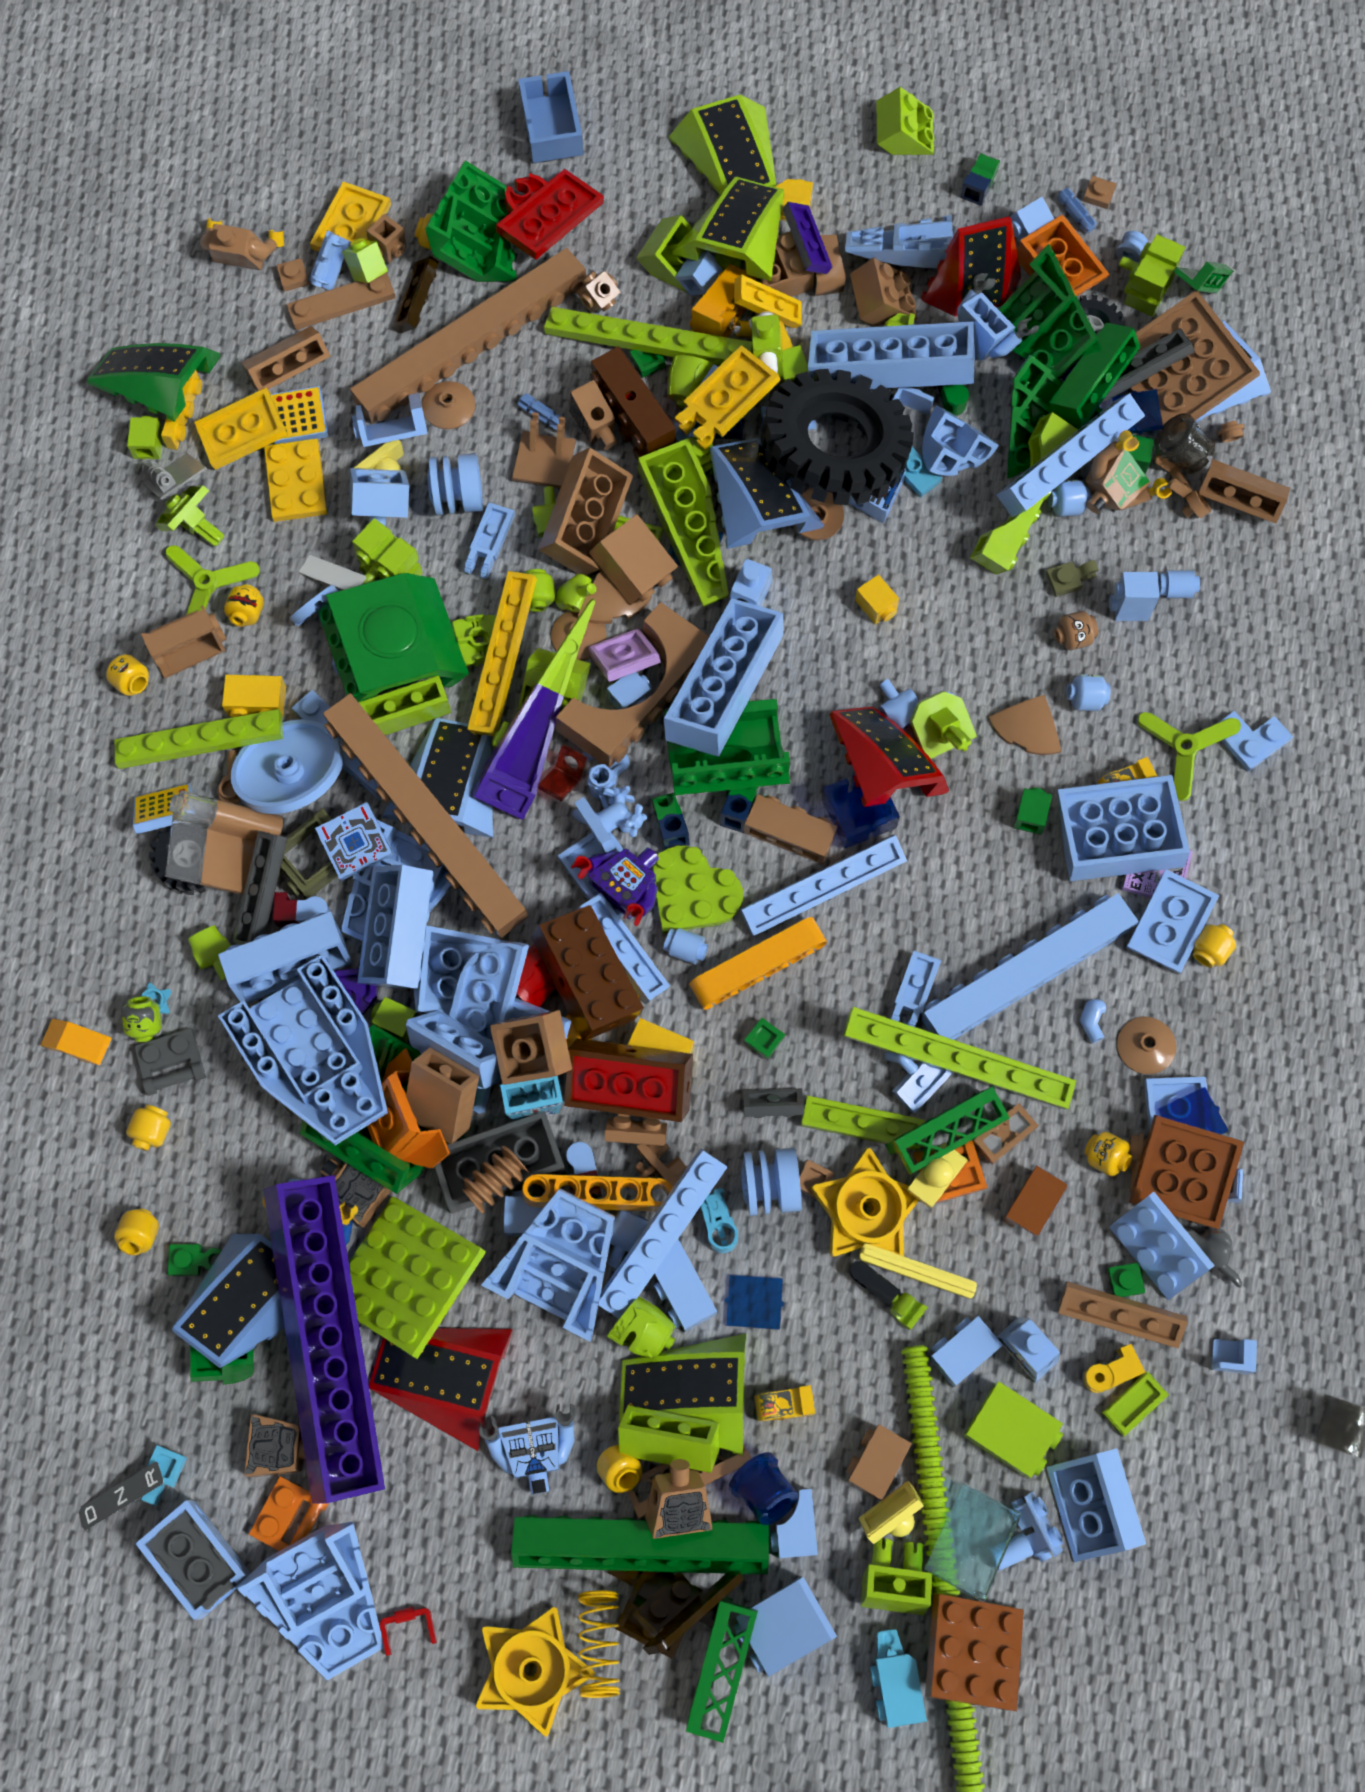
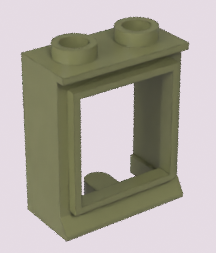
M323 808L287 836L284 854L313 833L316 827L332 820ZM285 855L283 856L279 873L280 876L284 872L290 879L286 884L296 896L302 894L306 899L312 897L338 876L330 861L309 879L305 880Z

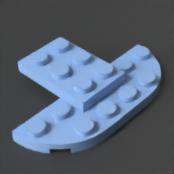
M501 942L490 945L473 955L460 974L449 1016L493 1041L490 1025L507 1019L550 1012L515 998L529 945L520 942ZM561 1016L567 1039L571 1020ZM492 1086L485 1089L477 1088L473 1111L479 1114L485 1112Z

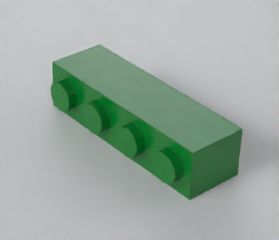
M1106 322L1097 334L1098 340L1083 354L1049 402L1054 414L1069 424L1082 427L1090 420L1141 347L1134 328Z

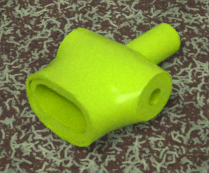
M551 486L543 488L545 505L533 506L532 508L534 523L540 538L544 535L555 505L554 487Z
M576 574L559 587L555 598L556 605L564 611L580 612L586 596L596 592L595 584L591 583L592 580L588 576Z
M213 925L188 938L192 949L193 958L199 969L202 970L213 966L220 980L223 981L226 979L218 954L225 952L231 945L218 931L217 927Z

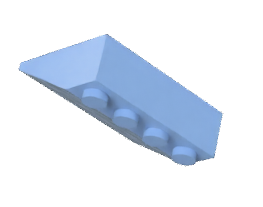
M1172 775L1057 790L1064 855L1070 881L1185 867L1190 850Z

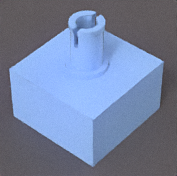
M350 468L349 502L353 516H370V522L375 518L384 526H386V517L408 518L409 483L405 470Z

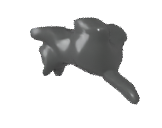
M1183 1227L1215 1265L1214 1267H1217L1220 1272L1240 1288L1242 1281L1239 1275L1228 1266L1230 1248L1233 1244L1230 1236L1221 1228H1206L1203 1232L1197 1233L1192 1228Z

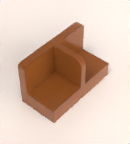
M1036 1166L1002 1221L1011 1227L1017 1224L1034 1236H1038L1065 1192L1067 1184Z

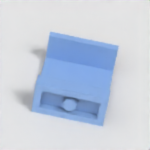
M419 393L408 395L412 416L371 425L365 424L361 405H357L356 415H352L356 439H361L363 447L428 434Z

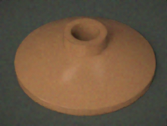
M453 381L441 382L426 392L422 401V409L427 421L435 427L455 429L467 423L473 416L475 398L472 392L461 383ZM445 399H452L449 403L443 402Z
M814 488L807 489L802 495L825 526L822 529L799 534L811 540L831 538L842 527L844 521L843 506L834 504L831 492H827L825 502L811 499Z
M568 611L555 621L551 631V640L556 651L577 621L579 612ZM588 622L576 659L581 661L590 659L588 647L606 640L604 624Z
M1138 1017L1127 1022L1119 1032L1117 1050L1121 1060L1131 1070L1141 1074H1156L1165 1070L1172 1063L1176 1054V1040L1170 1028L1162 1021L1152 1017ZM1144 1039H1151L1154 1046L1152 1048L1146 1047Z

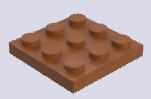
M1154 1115L1129 1202L1137 1205L1152 1192H1155L1174 1216L1219 1229L1244 1141Z
M933 1594L925 1697L1006 1711H1017L1024 1610L943 1594Z

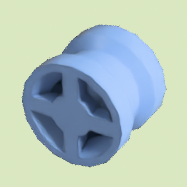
M1127 231L1122 238V243L1116 250V256L1119 260L1124 256L1139 263L1141 252L1148 239L1140 232Z

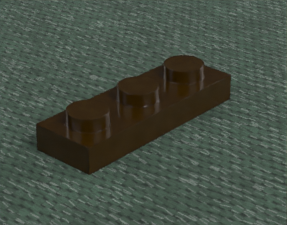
M432 256L419 260L414 264L392 329L397 333L402 334L413 330L420 323V313L428 300V291L431 283L436 278L435 271L439 263Z

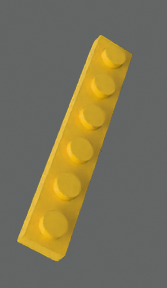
M507 572L467 728L471 733L494 736L499 730L537 578L532 574Z

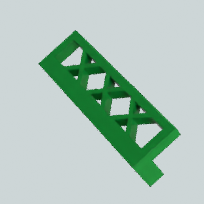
M992 1086L974 1094L884 1145L890 1155L898 1153L909 1174H912L928 1165L933 1159L941 1158L1005 1122L1010 1117ZM990 1101L999 1116L993 1121L981 1118L983 1106ZM976 1110L975 1115L969 1114L972 1111ZM962 1117L973 1120L971 1133L968 1135L956 1131L959 1119ZM952 1123L951 1129L946 1128L947 1125ZM979 1123L985 1124L984 1126L978 1128ZM937 1131L949 1134L947 1145L943 1149L932 1145L934 1134ZM955 1136L960 1138L954 1142ZM927 1137L926 1143L921 1141ZM913 1144L925 1148L922 1160L916 1164L912 1162L906 1148ZM930 1150L936 1152V1153H934V1154H932V1155L929 1156Z
M725 1596L718 1603L686 1725V1732L724 1743L758 1613L756 1609L733 1603V1598ZM731 1611L749 1616L746 1629L736 1635L733 1634L728 1625ZM725 1631H727L730 1638L723 1642ZM744 1636L742 1646L740 1647L737 1640ZM733 1643L739 1653V1658L737 1662L725 1668L719 1654L722 1648ZM718 1663L721 1671L714 1675ZM735 1669L734 1677L732 1680L729 1675V1672ZM725 1676L731 1687L730 1692L723 1698L716 1700L711 1690L712 1682ZM709 1696L713 1703L706 1707ZM727 1702L725 1711L723 1712L720 1705ZM715 1708L722 1719L719 1732L701 1727L703 1715Z

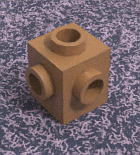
M383 214L366 230L368 240L377 242L382 257L388 264L404 253L406 248L404 228L387 215Z
M594 271L581 280L583 285L575 291L583 305L591 313L602 309L603 312L608 310L616 303L614 298L621 293L617 288L618 284L611 274H607L606 271L598 274Z

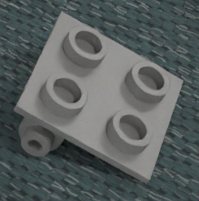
M188 453L165 468L153 460H147L142 466V471L148 480L143 482V484L159 498H169L176 494L179 488L187 482L196 481L207 468Z

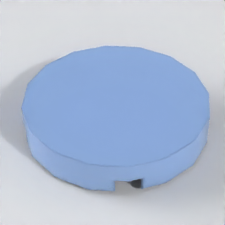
M332 584L308 601L290 617L291 621L296 626H299L311 618L310 616L328 602L327 594L338 592L336 587Z

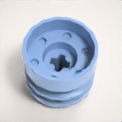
M477 453L458 455L456 468H452L448 456H443V469H439L437 457H430L427 480L430 500L435 508L436 515H444L443 502H448L450 514H455L456 501L462 502L465 513L483 511L482 486Z
M795 1147L775 1149L774 1163L770 1164L767 1163L763 1150L758 1152L759 1165H753L751 1152H744L741 1182L743 1199L749 1209V1215H758V1201H763L765 1215L770 1214L771 1200L778 1201L781 1213L802 1211L800 1177Z

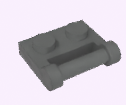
M192 1028L134 1046L147 1096L157 1094V1090L194 1078L197 1081L206 1078L195 1033ZM188 1061L192 1063L190 1068L155 1079L153 1077V1072Z

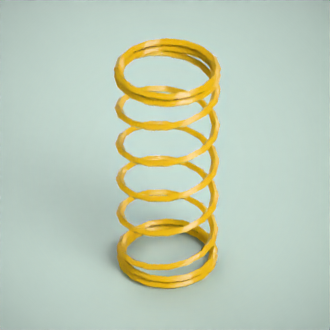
M596 1590L578 1594V1601L581 1604L596 1607L586 1610L578 1616L580 1621L596 1625L581 1631L578 1636L583 1641L598 1644L586 1647L578 1654L585 1660L601 1662L585 1666L578 1672L584 1678L599 1680V1682L582 1686L579 1689L581 1697L605 1698L621 1694L619 1687L597 1686L620 1682V1679L595 1677L582 1673V1671L593 1667L620 1663L619 1660L597 1659L581 1654L587 1650L620 1644L619 1642L598 1641L581 1636L592 1630L619 1626V1624L592 1622L581 1618V1616L595 1611L618 1609V1605L592 1604L618 1600L619 1594L615 1591Z

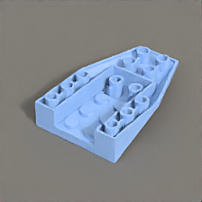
M323 954L297 969L300 979L251 1008L243 1000L218 1015L261 1087L328 1141L337 1145L386 1115L388 1110L368 1024Z

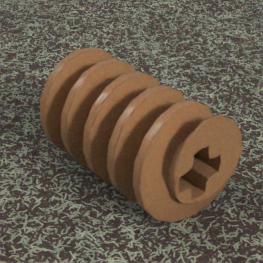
M506 1146L501 1147L503 1158L496 1154L491 1155L493 1166L487 1162L482 1163L484 1174L477 1170L472 1171L474 1182L467 1178L463 1179L465 1189H462V1191L482 1214L485 1212L483 1202L493 1206L495 1204L492 1197L493 1193L502 1198L504 1194L501 1187L504 1185L512 1190L514 1187L511 1178L513 1177L521 1182L523 1177L520 1171L523 1169L528 1172L516 1155Z

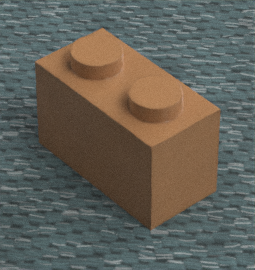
M878 1424L874 1430L870 1427L868 1428L860 1443L865 1447L861 1456L858 1458L854 1455L845 1472L850 1475L847 1480L848 1483L881 1501L912 1443Z

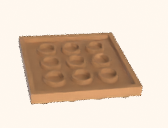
M1197 290L1136 332L1141 346L1138 351L1180 328L1191 341L1194 348L1193 354L1129 388L1167 440L1260 376V371Z

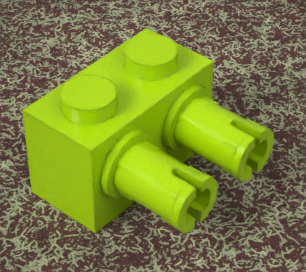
M881 1538L873 1545L872 1565L868 1564L862 1575L860 1607L924 1616L931 1606L932 1573L922 1572L924 1545L917 1543L916 1547H914V1542L904 1543L903 1569L891 1567L893 1541L886 1538L882 1545L883 1538Z

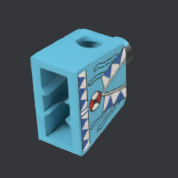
M558 1076L500 1085L505 1113L514 1121L543 1111L546 1112L547 1116L557 1114L563 1104Z

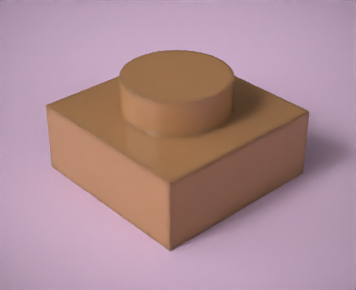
M1092 175L1083 202L1108 209L1117 183Z
M302 258L276 265L284 292L310 285Z
M808 1159L805 1160L799 1172L801 1192L817 1200L810 1189L811 1186L831 1181L834 1172Z

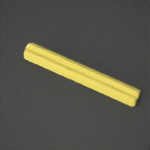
M867 1243L860 1250L859 1259L866 1263L968 1299H972L976 1292L977 1283L975 1281Z

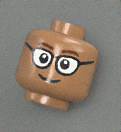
M1078 611L1061 616L1058 621V627L1054 628V634L1058 644L1062 643L1066 649L1072 651L1093 644L1095 637L1098 636V626L1093 615L1089 616L1085 611Z

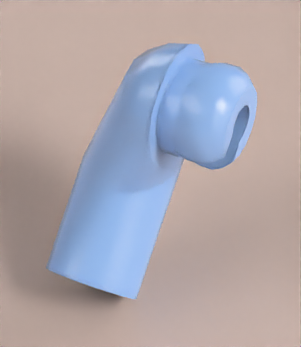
M1101 999L1088 1001L1080 1017V1023L1091 1044L1105 1038L1098 1025L1101 1014L1106 1011V1004Z

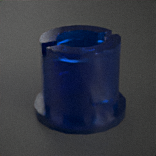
M771 1452L759 1454L748 1460L737 1470L729 1483V1491L735 1497L742 1498L745 1505L749 1507L762 1525L772 1524L784 1517L793 1508L791 1504L796 1503L799 1494L780 1471L778 1460Z

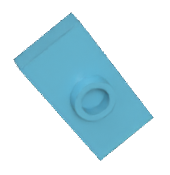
M912 447L905 466L904 481L922 497L940 484L942 477L930 472L924 464L923 457Z

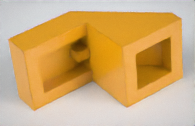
M52 1019L40 1046L52 1051L66 1053L86 1063L100 1065L112 1038L68 1021Z

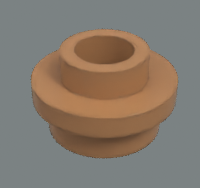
M1231 421L1221 425L1222 429L1217 432L1218 437L1222 439V443L1244 437L1243 430L1245 427L1244 424Z

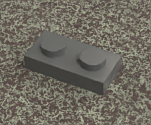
M802 1088L743 1090L744 1117L762 1118L765 1116L792 1117L804 1115Z

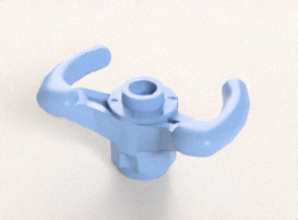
M585 751L582 753V758L585 761L595 759ZM627 754L619 763L615 761L610 768L605 764L591 767L588 771L587 783L589 793L593 798L600 800L603 809L609 807L606 799L611 797L604 795L603 790L605 788L612 790L616 788L618 775L626 770L630 764ZM578 809L573 810L572 816L581 823L586 824Z

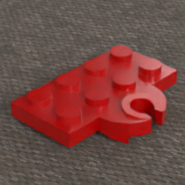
M565 168L549 182L538 175L529 173V177L515 180L514 188L519 192L525 193V195H518L513 191V187L507 186L504 204L509 214L496 224V233L537 260L604 203V195Z

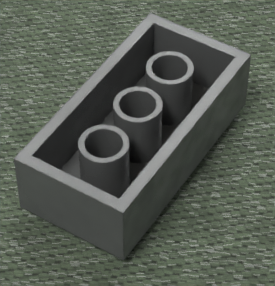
M545 1111L454 1142L452 1145L448 1144L450 1154L435 1166L447 1206L452 1214L474 1206L462 1191V1189H465L463 1179L467 1178L474 1182L473 1170L484 1174L483 1162L494 1165L491 1155L496 1154L503 1158L502 1146L509 1148L528 1170V1172L523 1169L520 1171L523 1177L521 1182L513 1177L511 1178L514 1187L512 1190L504 1185L501 1187L504 1195L523 1189L524 1181L531 1175L567 1174ZM494 1193L492 1194L493 1199L500 1197Z

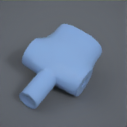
M885 680L879 686L889 700L880 706V710L900 728L905 730L911 726L910 719L918 698L910 688L898 693L890 680Z
M618 1211L614 1220L610 1241L614 1248L607 1262L608 1265L614 1268L619 1267L625 1251H630L648 1225L649 1220L630 1211Z

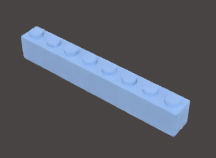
M1119 893L1111 898L1105 895L1093 904L1095 908L1088 912H1085L1083 909L1074 914L1069 919L1071 921L1064 927L1058 924L1045 933L1046 938L1039 942L1033 939L1021 948L1023 952L1015 957L1009 954L997 963L998 967L989 972L988 969H984L973 977L974 982L966 987L964 984L956 986L948 993L950 996L945 1000L935 999L924 1007L925 1012L921 1020L929 1032L955 1040L1130 932L1139 921Z

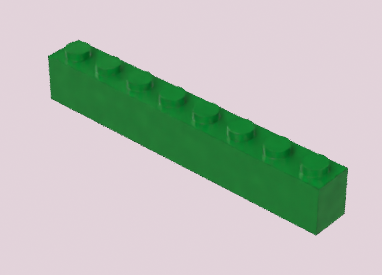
M526 1515L524 1517H514L511 1551L513 1568L726 1574L728 1571H740L741 1574L768 1575L769 1524H761L758 1521L729 1523L725 1520H716L712 1522V1530L653 1539L644 1520H634L628 1517L619 1518L618 1520H606L595 1516L586 1519H571L568 1516L540 1518L536 1515Z

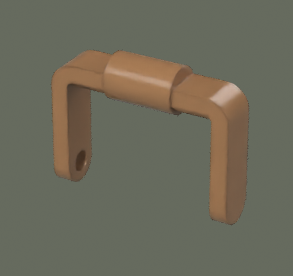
M1163 454L1156 455L1154 458L1155 462L1168 471L1173 478L1169 482V487L1185 498L1192 492V489L1178 465Z

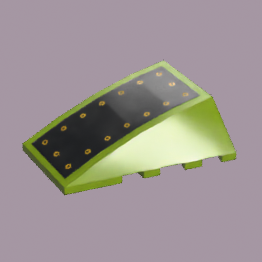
M741 94L691 109L669 135L671 142L680 147L681 153L686 159L690 158L693 161L695 168L700 174L706 175L708 182L719 194L722 193L734 177L773 187L776 186L765 107Z
M734 177L673 249V255L697 261L703 249L745 260L747 275L772 281L784 189Z
M747 1334L662 1351L656 1358L639 1356L622 1360L619 1422H621L628 1405L719 1422V1448L743 1456L744 1372Z

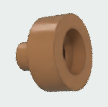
M1196 489L1186 496L1188 505L1182 509V512L1187 518L1194 513L1198 517L1203 518L1211 512L1208 502L1203 496L1198 494L1199 491Z

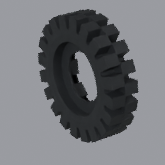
M817 369L813 378L806 371L795 375L794 382L787 379L779 386L778 392L774 391L771 396L760 438L761 449H766L764 458L768 466L776 465L774 474L782 482L793 477L790 488L801 495L809 486L813 487L811 499L825 502L827 492L833 494V502L836 505H848L851 495L856 504L869 502L871 494L878 499L887 494L889 486L894 488L904 472L914 439V432H910L913 425L910 416L903 415L905 407L898 398L889 401L891 392L884 386L880 385L871 392L872 379L860 375L856 383L853 384L850 383L851 372L838 370L835 380H832L829 369ZM822 414H832L831 418L848 422L850 418L858 423L857 428L867 437V442L863 450L855 455L848 457L829 455L812 443L808 435V426L811 421L821 418Z

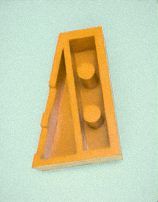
M729 264L723 272H720L716 281L692 308V318L690 321L692 331L728 338L736 326L737 320L741 318L746 310L745 307L734 303L735 278L741 274L757 282L758 278L747 275L745 270Z

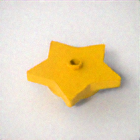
M871 1148L863 1151L845 1178L816 1184L810 1188L831 1218V1257L862 1248L865 1243L904 1256L903 1223L919 1200L907 1191L909 1185L895 1181L888 1176ZM863 1204H867L870 1207L868 1215L863 1210Z
M556 1607L550 1608L523 1629L482 1627L491 1670L476 1702V1708L517 1710L545 1737L550 1733L561 1697L589 1680L578 1673L581 1668L588 1665L565 1648ZM528 1663H534L537 1666V1672L533 1676L525 1674L524 1669ZM591 1668L582 1671L586 1675H595V1671Z

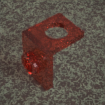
M562 745L556 766L539 783L538 789L562 802L581 781L587 757L566 745ZM565 756L573 757L577 761L578 768L568 766Z

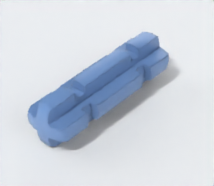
M1070 188L1061 190L1057 197L1059 202L1063 206L1066 205L1065 209L1077 224H1081L1079 227L1084 233L1087 234L1093 231L1097 224L1095 219L1091 215L1088 216L1089 212L1077 197L1074 198L1075 194Z
M528 393L522 395L518 406L526 412L529 410L530 415L533 412L539 413V421L546 425L549 423V427L557 432V424H559V416L561 415H555V411L537 400L535 402V398Z

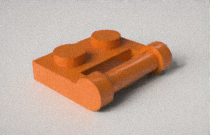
M972 1140L955 1149L961 1155L965 1154L968 1162H966L936 1203L988 1188ZM922 1151L913 1153L915 1164L922 1160ZM930 1151L929 1156L934 1154L935 1151Z
M280 1476L248 1535L280 1551L309 1535L321 1511H325L329 1503L312 1504L310 1491ZM305 1500L311 1505L291 1543L288 1544L282 1540Z

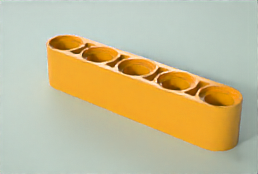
M808 917L697 976L689 983V986L703 1010H707L713 1007V1003L717 1005L738 994L739 989L743 991L764 980L763 976L767 978L790 966L789 962L793 964L814 953L813 949L819 950L828 942L814 918Z
M535 1174L529 1176L524 1181L522 1194L524 1201L529 1206L544 1208L562 1186L568 1185L574 1188L576 1193L574 1196L601 1210L657 1212L663 1201H655L651 1197L650 1192L659 1188L665 1191L668 1196L673 1187L667 1180L660 1178ZM535 1184L541 1185L545 1193L541 1197H532L528 1193L529 1187ZM596 1186L601 1187L605 1190L606 1196L600 1200L594 1199L589 1193L590 1189ZM623 1188H632L636 1192L637 1197L631 1201L623 1199L620 1195V1191Z

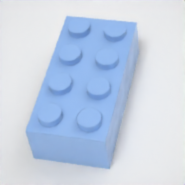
M406 865L373 867L357 983L386 988L418 989V982L422 976V953L426 946L424 938L425 929L430 916L428 909L429 899L434 885L432 880L433 871Z
M331 911L328 913H317L310 917L309 920L299 924H288L282 930L270 935H259L254 941L244 945H233L227 948L225 952L218 954L229 987L240 1002L244 1000L246 1004L270 996L300 979L297 969L323 954L333 971L353 964L342 932Z

